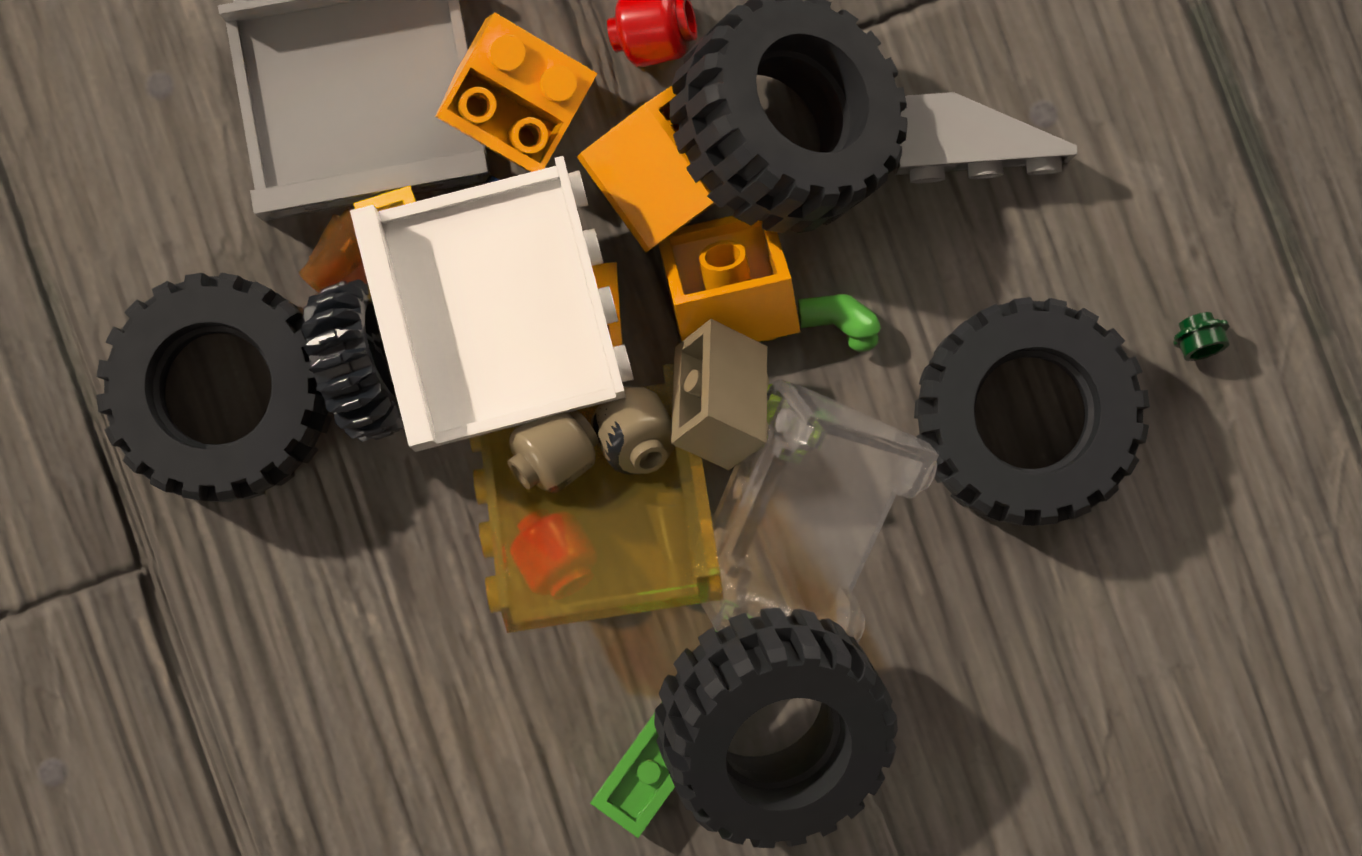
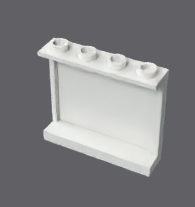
M563 156L554 158L556 166L394 208L377 211L373 204L350 210L409 447L415 452L522 425L555 414L572 412L626 398L622 382L634 380L625 344L613 347L607 324L618 321L610 286L597 288L592 266L603 263L595 228L582 230L577 208L588 206L581 174L579 170L568 173Z

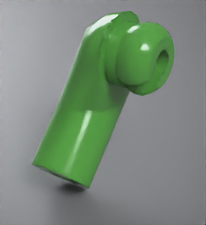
M838 294L798 299L801 328L834 324L847 334L849 347L858 352L870 351L878 344V332L881 325L876 314L851 295Z

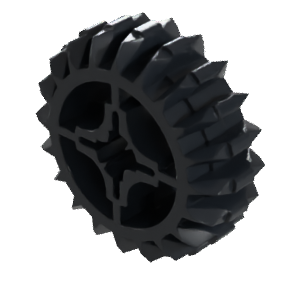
M357 279L351 282L342 281L320 290L321 292L310 296L307 306L304 307L303 318L305 322L302 326V332L307 342L304 350L309 355L311 363L309 370L315 376L317 391H320L325 399L326 410L330 413L333 412L336 424L341 429H344L345 433L352 439L358 438L363 442L373 438L379 440L394 435L395 432L403 429L404 425L369 285Z

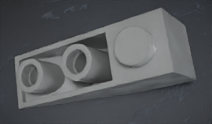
M955 92L905 96L907 108L901 112V116L906 117L908 121L906 141L900 144L902 146V156L895 169V175L910 174V183H932L945 180V172L968 170L969 179L1001 177L1004 175L1003 168L1026 166L1028 175L1054 174L1062 171V163H1069L1077 155V145Z

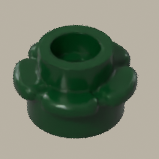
M1211 312L1192 315L1179 323L1180 332L1174 336V347L1181 348L1186 361H1197L1216 355L1230 345L1225 332L1230 327L1229 323L1226 320L1214 319Z

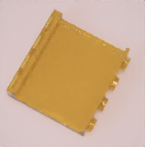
M674 363L663 365L665 383L643 386L658 395L671 420ZM598 405L578 410L590 425ZM518 426L469 438L472 453L482 452L483 468L473 470L478 505L488 504L489 521L479 523L484 558L494 557L496 575L485 577L490 613L501 612L507 633L724 600L701 457L675 446L670 457L656 471L646 474L626 475L615 471L610 466L597 444L594 446L595 464L563 490L556 494H550L541 490L536 485L531 489H526L515 478L507 464V461L513 457L509 436Z

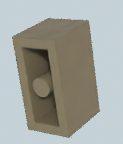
M710 319L675 347L671 444L730 470L767 443L769 431L767 423V389L769 385V376L767 374L768 346Z

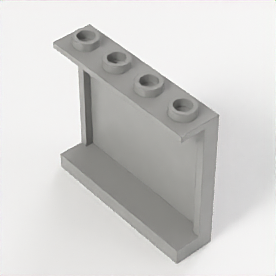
M233 0V3L218 5L219 14L226 21L255 190H250L253 212L262 221L352 206L355 202L406 186H411L414 194L485 182L491 175L486 146L435 117L451 81L468 51L460 0Z

